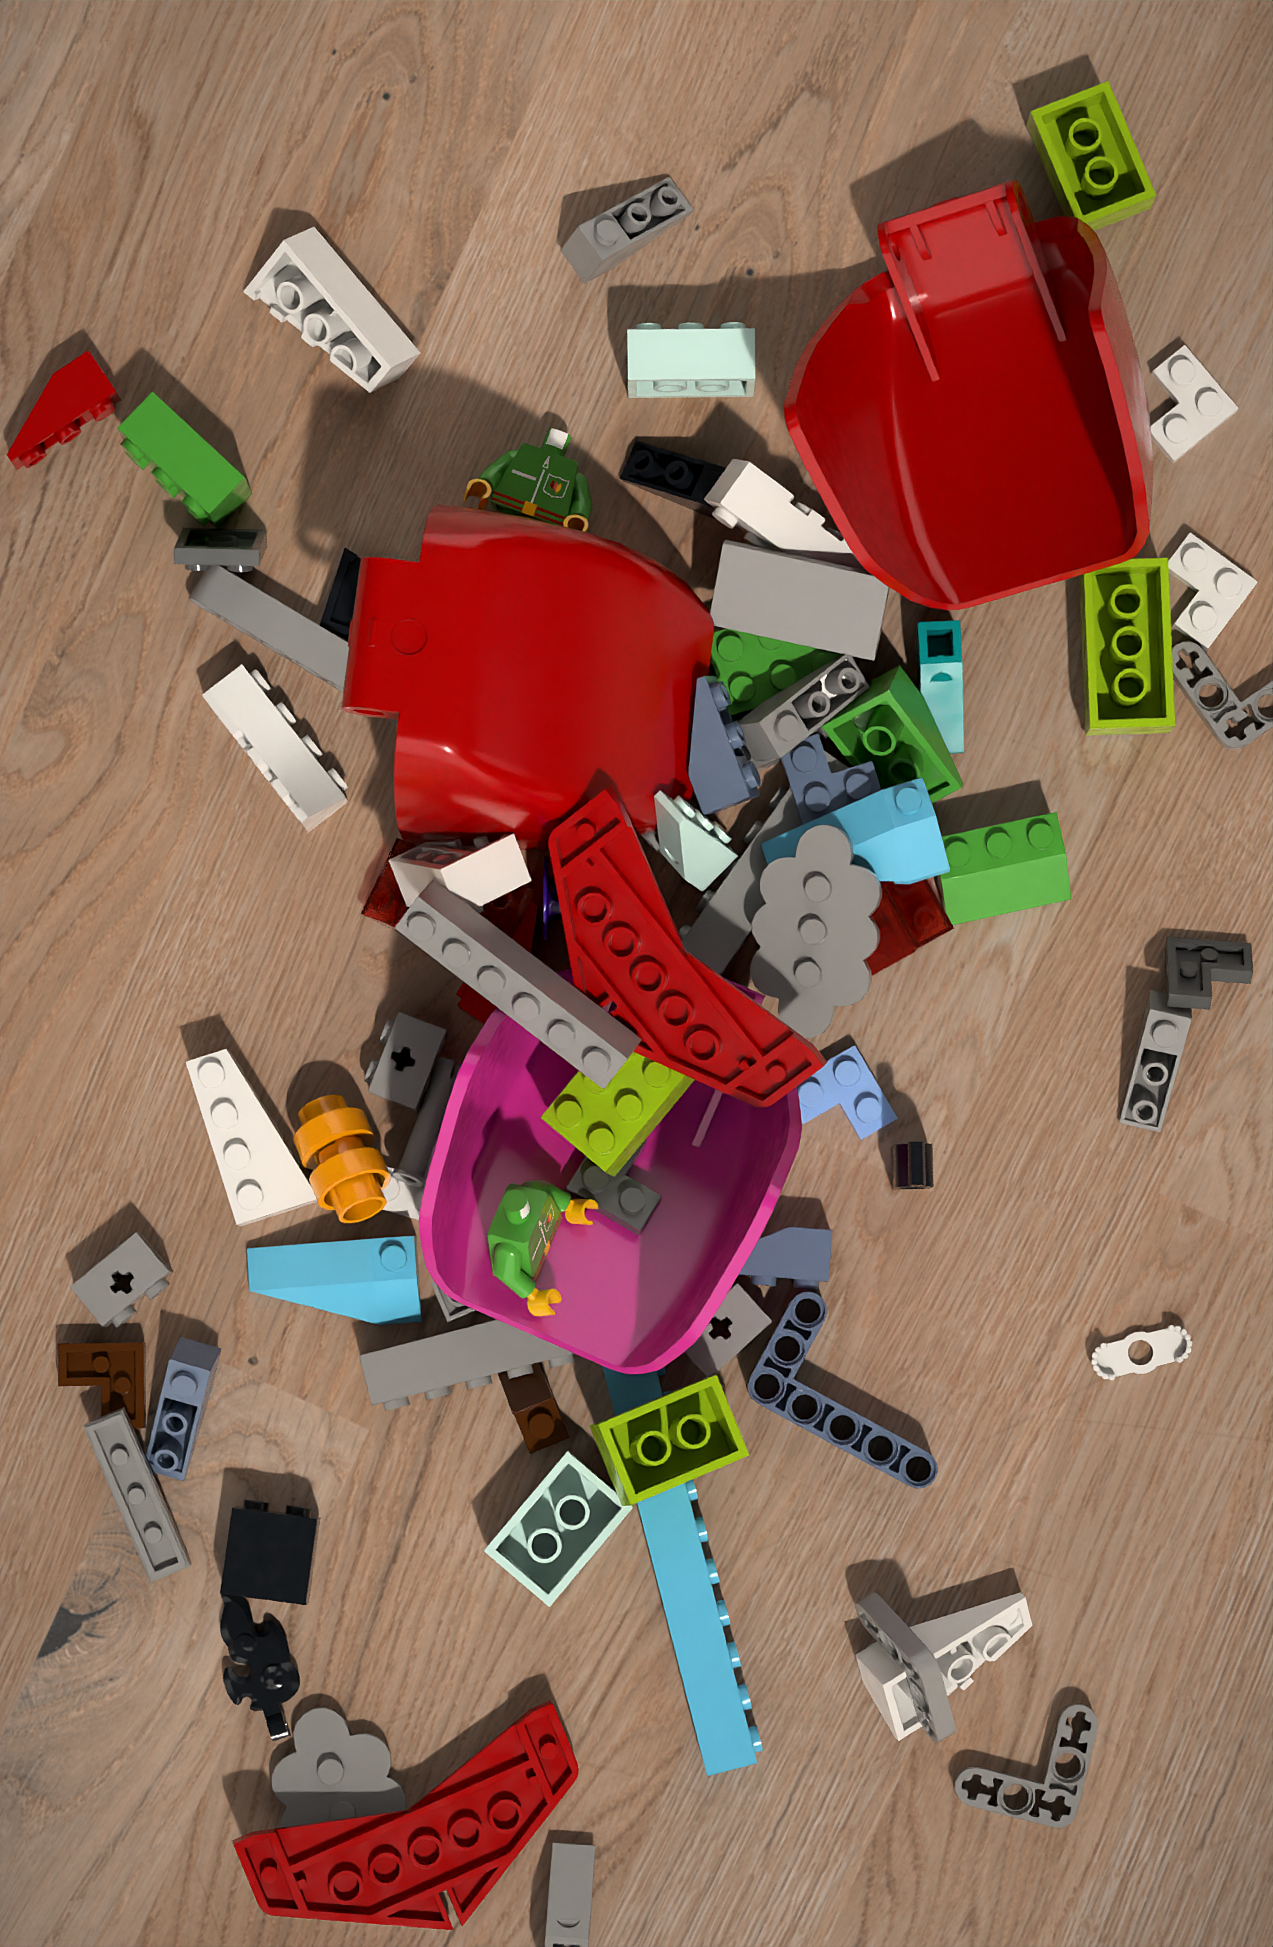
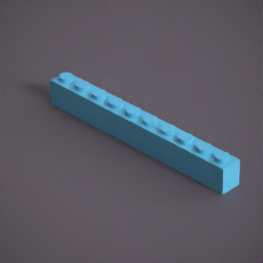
M602 1366L615 1415L671 1392H662L658 1376L666 1374L665 1367L645 1374H625ZM690 1480L637 1504L706 1774L710 1776L756 1764L755 1753L763 1751L757 1725L752 1727L747 1725L744 1711L752 1709L746 1683L737 1685L733 1668L741 1667L735 1641L726 1643L723 1626L730 1625V1620L724 1599L715 1600L712 1584L720 1583L714 1558L705 1559L701 1543L709 1541L703 1516L694 1518L690 1501L698 1499L694 1480Z

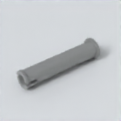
M438 1058L436 1061L434 1073L399 1168L394 1169L392 1172V1176L401 1182L417 1187H422L425 1184V1180L422 1177L441 1128L457 1074L461 1068L459 1063L453 1067L455 1061L446 1058Z

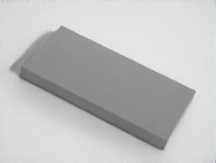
M725 540L722 546L710 614L713 618L714 626L874 661L877 655L890 588L867 570Z

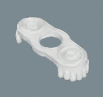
M1173 1325L1150 1333L1134 1332L1127 1335L1123 1340L1100 1344V1347H1096L1095 1352L1092 1354L1091 1364L1096 1374L1102 1376L1103 1379L1114 1380L1115 1377L1129 1373L1145 1374L1154 1370L1157 1366L1175 1361L1180 1363L1183 1359L1188 1358V1353L1192 1350L1191 1336L1187 1334L1185 1329H1181L1180 1326L1174 1327ZM1137 1340L1146 1341L1152 1348V1358L1145 1365L1134 1364L1128 1356L1129 1346Z

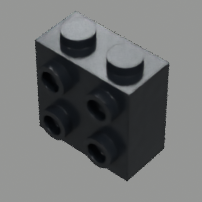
M244 1499L243 1507H232L220 1594L307 1605L310 1599L321 1517L311 1516L312 1508L286 1505L285 1513L268 1511V1502Z

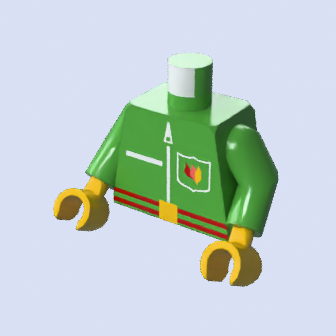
M553 428L548 429L541 448L523 443L519 450H509L488 465L478 478L468 482L462 498L464 502L469 496L480 498L478 510H484L490 495H492L490 506L493 510L504 514L548 522L588 533V522L593 507L588 481L583 474L579 473V463L565 457L572 437L565 432Z
M544 1180L526 1181L522 1185L510 1183L504 1192L488 1231L493 1276L502 1281L520 1298L524 1299L527 1297L528 1309L534 1316L555 1315V1311L550 1308L549 1304L561 1303L562 1301L561 1295L556 1289L538 1290L535 1288L536 1280L561 1222V1213L565 1211V1217L571 1224L592 1225L593 1222L585 1217V1208L598 1209V1204L595 1200L571 1199L570 1193Z

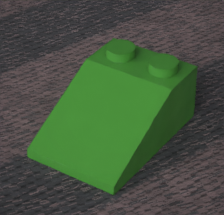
M900 665L867 682L870 687L821 726L852 767L870 761L873 762L881 790L923 777L931 803L961 789L964 784L924 697Z

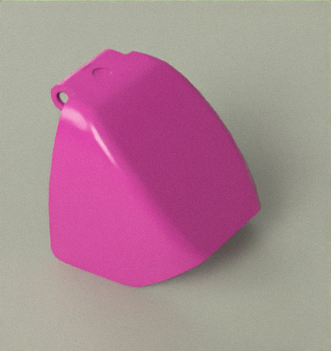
M571 969L556 972L574 986ZM726 979L758 1004L762 1005L765 995ZM612 1000L602 1009L610 1013L617 1005ZM497 1007L490 1014L471 1045L457 1074L427 1175L419 1214L421 1247L426 1268L439 1288L453 1300L597 1364L625 1374H645L660 1370L692 1346L703 1333L753 1251L774 1210L800 1145L802 1119L797 1089L794 1088L769 1107L758 1108L694 1080L646 1138V1146L627 1174L630 1178L662 1196L661 1202L640 1235L634 1234L594 1209L585 1208L584 1211L586 1219L593 1222L592 1225L571 1224L565 1217V1211L562 1212L561 1222L535 1286L538 1290L556 1289L559 1291L562 1301L561 1303L549 1304L550 1308L555 1311V1315L534 1316L528 1309L527 1297L524 1299L520 1298L502 1281L493 1276L488 1231L504 1192L510 1183L522 1185L526 1181L544 1180L566 1191L567 1185L586 1156L540 1118L579 1070Z

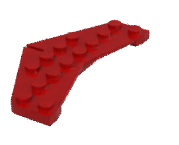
M610 786L551 832L548 839V847L574 986L601 1008L613 1000L617 1007L609 1014L642 1039L633 1052L758 1108L771 1106L825 1066L827 1061L814 1044L684 948L625 806Z
M549 1700L528 1710L409 1809L254 1831L232 1840V1843L261 1910L268 1915L454 1930L439 1893L447 1891L461 1926H463L574 1784L579 1772L578 1763L552 1701Z

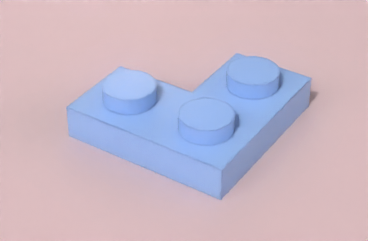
M855 1045L828 1060L824 1067L796 1087L800 1101L802 1125L838 1104L860 1140L898 1119Z

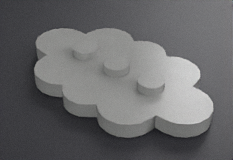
M818 825L807 830L799 839L795 857L778 858L769 863L763 870L760 879V893L766 904L756 912L752 921V933L761 948L756 952L751 961V979L761 993L773 998H779V1019L804 1038H812L824 1033L833 1022L836 1006L853 1005L861 1001L869 992L872 974L865 959L873 954L878 948L880 941V930L871 915L879 907L882 898L881 884L877 876L870 869L853 864V844L849 836L840 828L832 825Z
M328 1707L313 1708L302 1715L297 1721L293 1732L296 1752L280 1760L275 1766L271 1778L272 1789L277 1799L287 1806L282 1815L281 1827L405 1810L407 1803L406 1792L398 1781L388 1776L392 1759L386 1742L377 1735L370 1733L351 1735L345 1718L336 1710Z

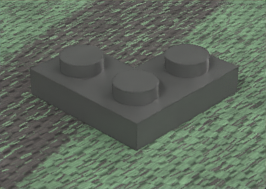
M1167 937L1165 944L1167 1007L1210 1010L1212 1001L1211 981L1251 984L1253 975L1251 943Z
M646 1139L615 1177L604 1172L586 1156L566 1187V1192L570 1193L573 1198L595 1200L598 1204V1209H594L595 1211L638 1236L661 1202L662 1197L627 1176L646 1146Z

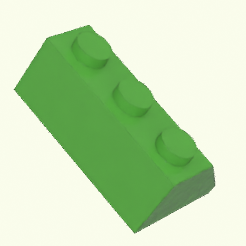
M1057 812L942 837L950 872L937 875L936 879L947 927L1071 900L1067 857Z

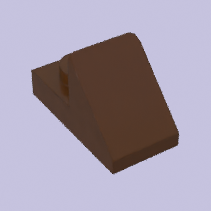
M539 1362L532 1364L533 1373L511 1379L508 1378L507 1371L498 1374L510 1409L516 1418L530 1454L570 1438Z

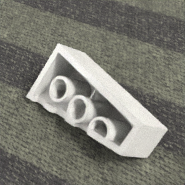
M315 227L283 240L243 291L254 301L261 299L271 307L269 313L280 322L288 321L302 332L301 338L310 346L318 345L329 353L330 361L369 393L399 379L420 355V351Z
M241 664L202 694V696L309 833L348 802L342 793L348 786L334 768L326 772L316 760L323 754L311 738L306 735L300 739L291 728L297 721L282 702L274 706L265 693L271 688L256 669L248 673Z

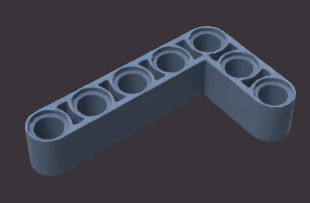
M802 1292L794 1296L748 1379L747 1390L751 1399L910 1487L918 1489L931 1485L938 1473L937 1462L931 1454L794 1379L827 1315V1306L823 1298L818 1294ZM802 1299H811L819 1307L818 1318L812 1323H802L795 1315L796 1305ZM783 1336L794 1338L799 1345L798 1355L791 1361H783L775 1353L776 1342ZM763 1374L773 1375L779 1384L777 1394L770 1399L760 1398L755 1392V1381ZM806 1394L815 1400L816 1411L809 1419L802 1420L794 1415L792 1404L796 1397ZM839 1415L848 1416L854 1424L852 1435L845 1440L836 1439L830 1432L831 1421ZM876 1436H885L891 1443L890 1455L884 1460H874L868 1453V1444ZM916 1456L923 1457L929 1464L928 1475L920 1481H913L906 1474L907 1462Z

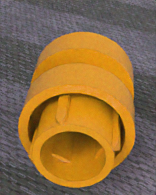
M327 1095L309 1102L298 1112L301 1127L295 1133L293 1142L303 1166L314 1170L310 1175L309 1182L319 1206L323 1209L335 1210L339 1221L342 1223H355L374 1216L387 1203L382 1190L389 1184L391 1176L381 1152L378 1149L369 1148L374 1141V1134L365 1112L359 1108L348 1107L345 1098L341 1095Z

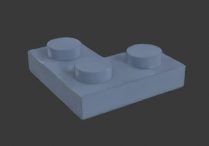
M819 734L805 738L781 758L802 825L881 791L872 761L831 774Z

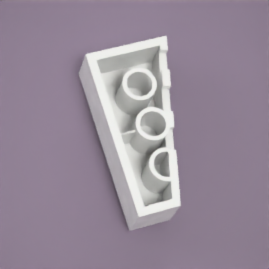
M733 458L704 499L715 508L712 515L718 521L732 529L734 526H737L746 534L743 540L748 545L866 570L857 560L842 534L832 528L825 530L822 527L825 523L824 517L802 503L797 502L795 506L792 505L791 501L794 495L749 461Z
M224 1049L187 1061L186 1065L236 1225L244 1226L316 1203L317 1199L303 1168L263 1106L233 1054L229 1050Z

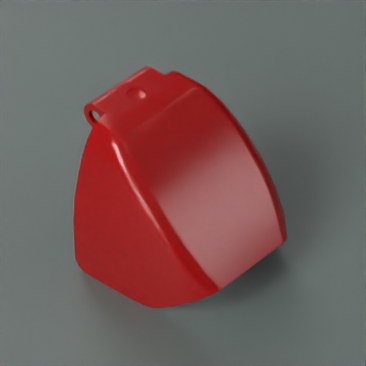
M1016 179L961 197L957 196L935 203L933 206L879 223L877 226L878 240L888 270L872 277L854 289L823 322L806 345L795 366L783 404L788 432L800 458L837 528L860 564L886 586L910 601L931 608L950 611L974 607L1117 565L1136 556L1145 545L1150 532L1154 464L1149 405L1124 303L1106 251L1094 230L1079 218L1068 216L1053 217L1035 222L1023 189Z
M438 504L433 506L426 520L419 562L383 557L361 558L353 620L350 623L347 647H349L341 710L357 715L398 720L394 755V798L397 826L403 841L420 845L425 842L460 839L462 846L465 847L475 846L473 840L477 837L487 836L489 843L500 839L504 834L514 833L520 850H549L548 839L551 832L608 786L613 789L623 802L638 836L658 829L654 796L660 790L673 800L680 795L689 803L694 789L688 772L696 684L698 678L708 676L714 622L710 611L684 580L656 560L621 543L531 518Z

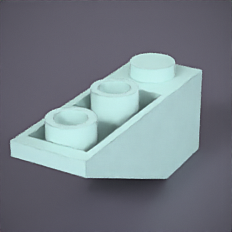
M660 790L654 796L660 853L687 882L703 892L738 856L727 844L732 838L717 822H711L699 809L696 808L694 810L680 795L673 800Z

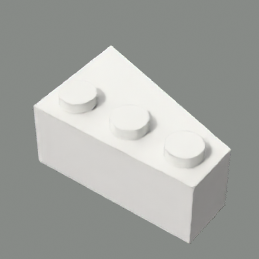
M514 833L504 834L500 839L489 843L487 836L477 837L473 840L475 846L463 847L460 839L425 842L390 859L389 863L406 906L410 907L418 895L435 879L480 914L483 911L482 905L532 881Z

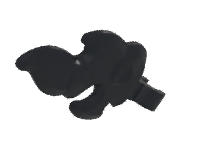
M221 1594L224 1602L220 1623L222 1639L228 1647L230 1658L237 1663L249 1665L251 1669L248 1676L241 1677L231 1667L225 1668L223 1682L227 1694L235 1705L241 1704L243 1698L249 1697L252 1700L250 1705L252 1711L263 1710L272 1741L288 1737L291 1733L280 1704L288 1701L297 1693L300 1686V1675L297 1668L290 1661L287 1639L282 1630L271 1620L265 1622L263 1632H257L246 1601L240 1596Z

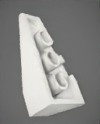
M1020 1592L909 1628L935 1657L941 1670L947 1696H949L958 1686L964 1691L974 1681L970 1677L972 1673L986 1660L996 1661L1032 1626L1026 1597ZM878 1642L870 1644L866 1649L857 1653L855 1656L863 1683L894 1737L900 1741L922 1727L916 1714L905 1671Z

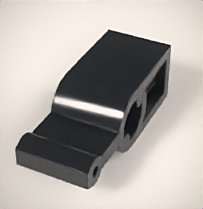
M908 1142V1144H895L891 1147L892 1190L931 1189L934 1187L933 1144Z

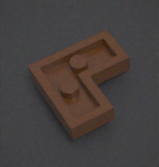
M146 1342L58 1344V1386H101V1417L124 1407L133 1428H146Z

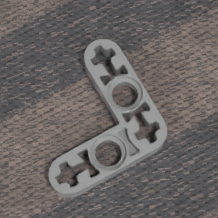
M1181 642L1172 649L1173 680L1223 748L1239 750L1273 728V718L1264 717L1258 710V701L1261 697L1265 695L1273 696V681L1240 702L1198 644ZM1181 651L1185 656L1193 654L1196 657L1192 666L1198 675L1204 669L1210 675L1200 679L1193 688L1187 683L1194 678L1188 668L1180 670L1176 666L1180 660L1178 653ZM1214 685L1220 689L1222 701L1218 706L1207 707L1201 703L1199 691L1203 686ZM1248 707L1252 719L1262 728L1256 730L1253 722L1241 732L1243 740L1239 741L1236 736L1229 739L1225 735L1229 728L1226 721L1231 720L1233 724L1240 723L1248 716L1242 709Z
M873 1592L855 1603L857 1615L864 1627L905 1671L916 1714L926 1734L932 1741L939 1743L955 1733L956 1726L941 1670L928 1647L877 1593Z
M1072 1703L1066 1705L1061 1710L1057 1719L1042 1782L979 1766H967L962 1768L954 1779V1790L957 1797L964 1804L1054 1828L1068 1826L1075 1819L1097 1733L1098 1720L1095 1713L1082 1703ZM1077 1711H1082L1083 1719L1089 1722L1088 1729H1080L1077 1736L1078 1743H1085L1084 1751H1080L1071 1745H1059L1061 1737L1070 1741L1072 1727L1066 1724V1720L1068 1717H1075ZM1072 1753L1077 1756L1079 1769L1074 1776L1062 1777L1057 1773L1055 1762L1061 1754ZM973 1774L980 1775V1783L993 1787V1779H1001L996 1789V1804L987 1803L991 1798L989 1793L977 1791L974 1798L968 1797V1790L962 1787L963 1780L969 1781L972 1779ZM1014 1784L1023 1786L1028 1794L1025 1805L1018 1809L1007 1807L1003 1800L1005 1789ZM1035 1789L1043 1790L1039 1797L1041 1800L1054 1802L1057 1796H1063V1803L1069 1807L1068 1812L1060 1813L1058 1819H1052V1812L1049 1809L1037 1806L1038 1814H1029L1035 1804Z

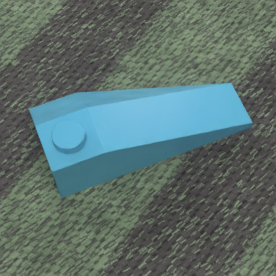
M923 777L878 791L761 843L767 865H769V863L778 858L795 857L799 839L807 830L818 825H832L840 828L849 836L853 844V864L870 869L879 881H894V884H912L950 872L937 817Z
M416 1236L247 1248L249 1291L378 1325L422 1322Z

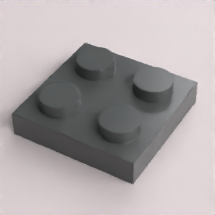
M183 528L174 546V564H183L185 569L190 571L209 570L210 565L227 566V570L232 572L251 571L253 566H260L267 548V530Z

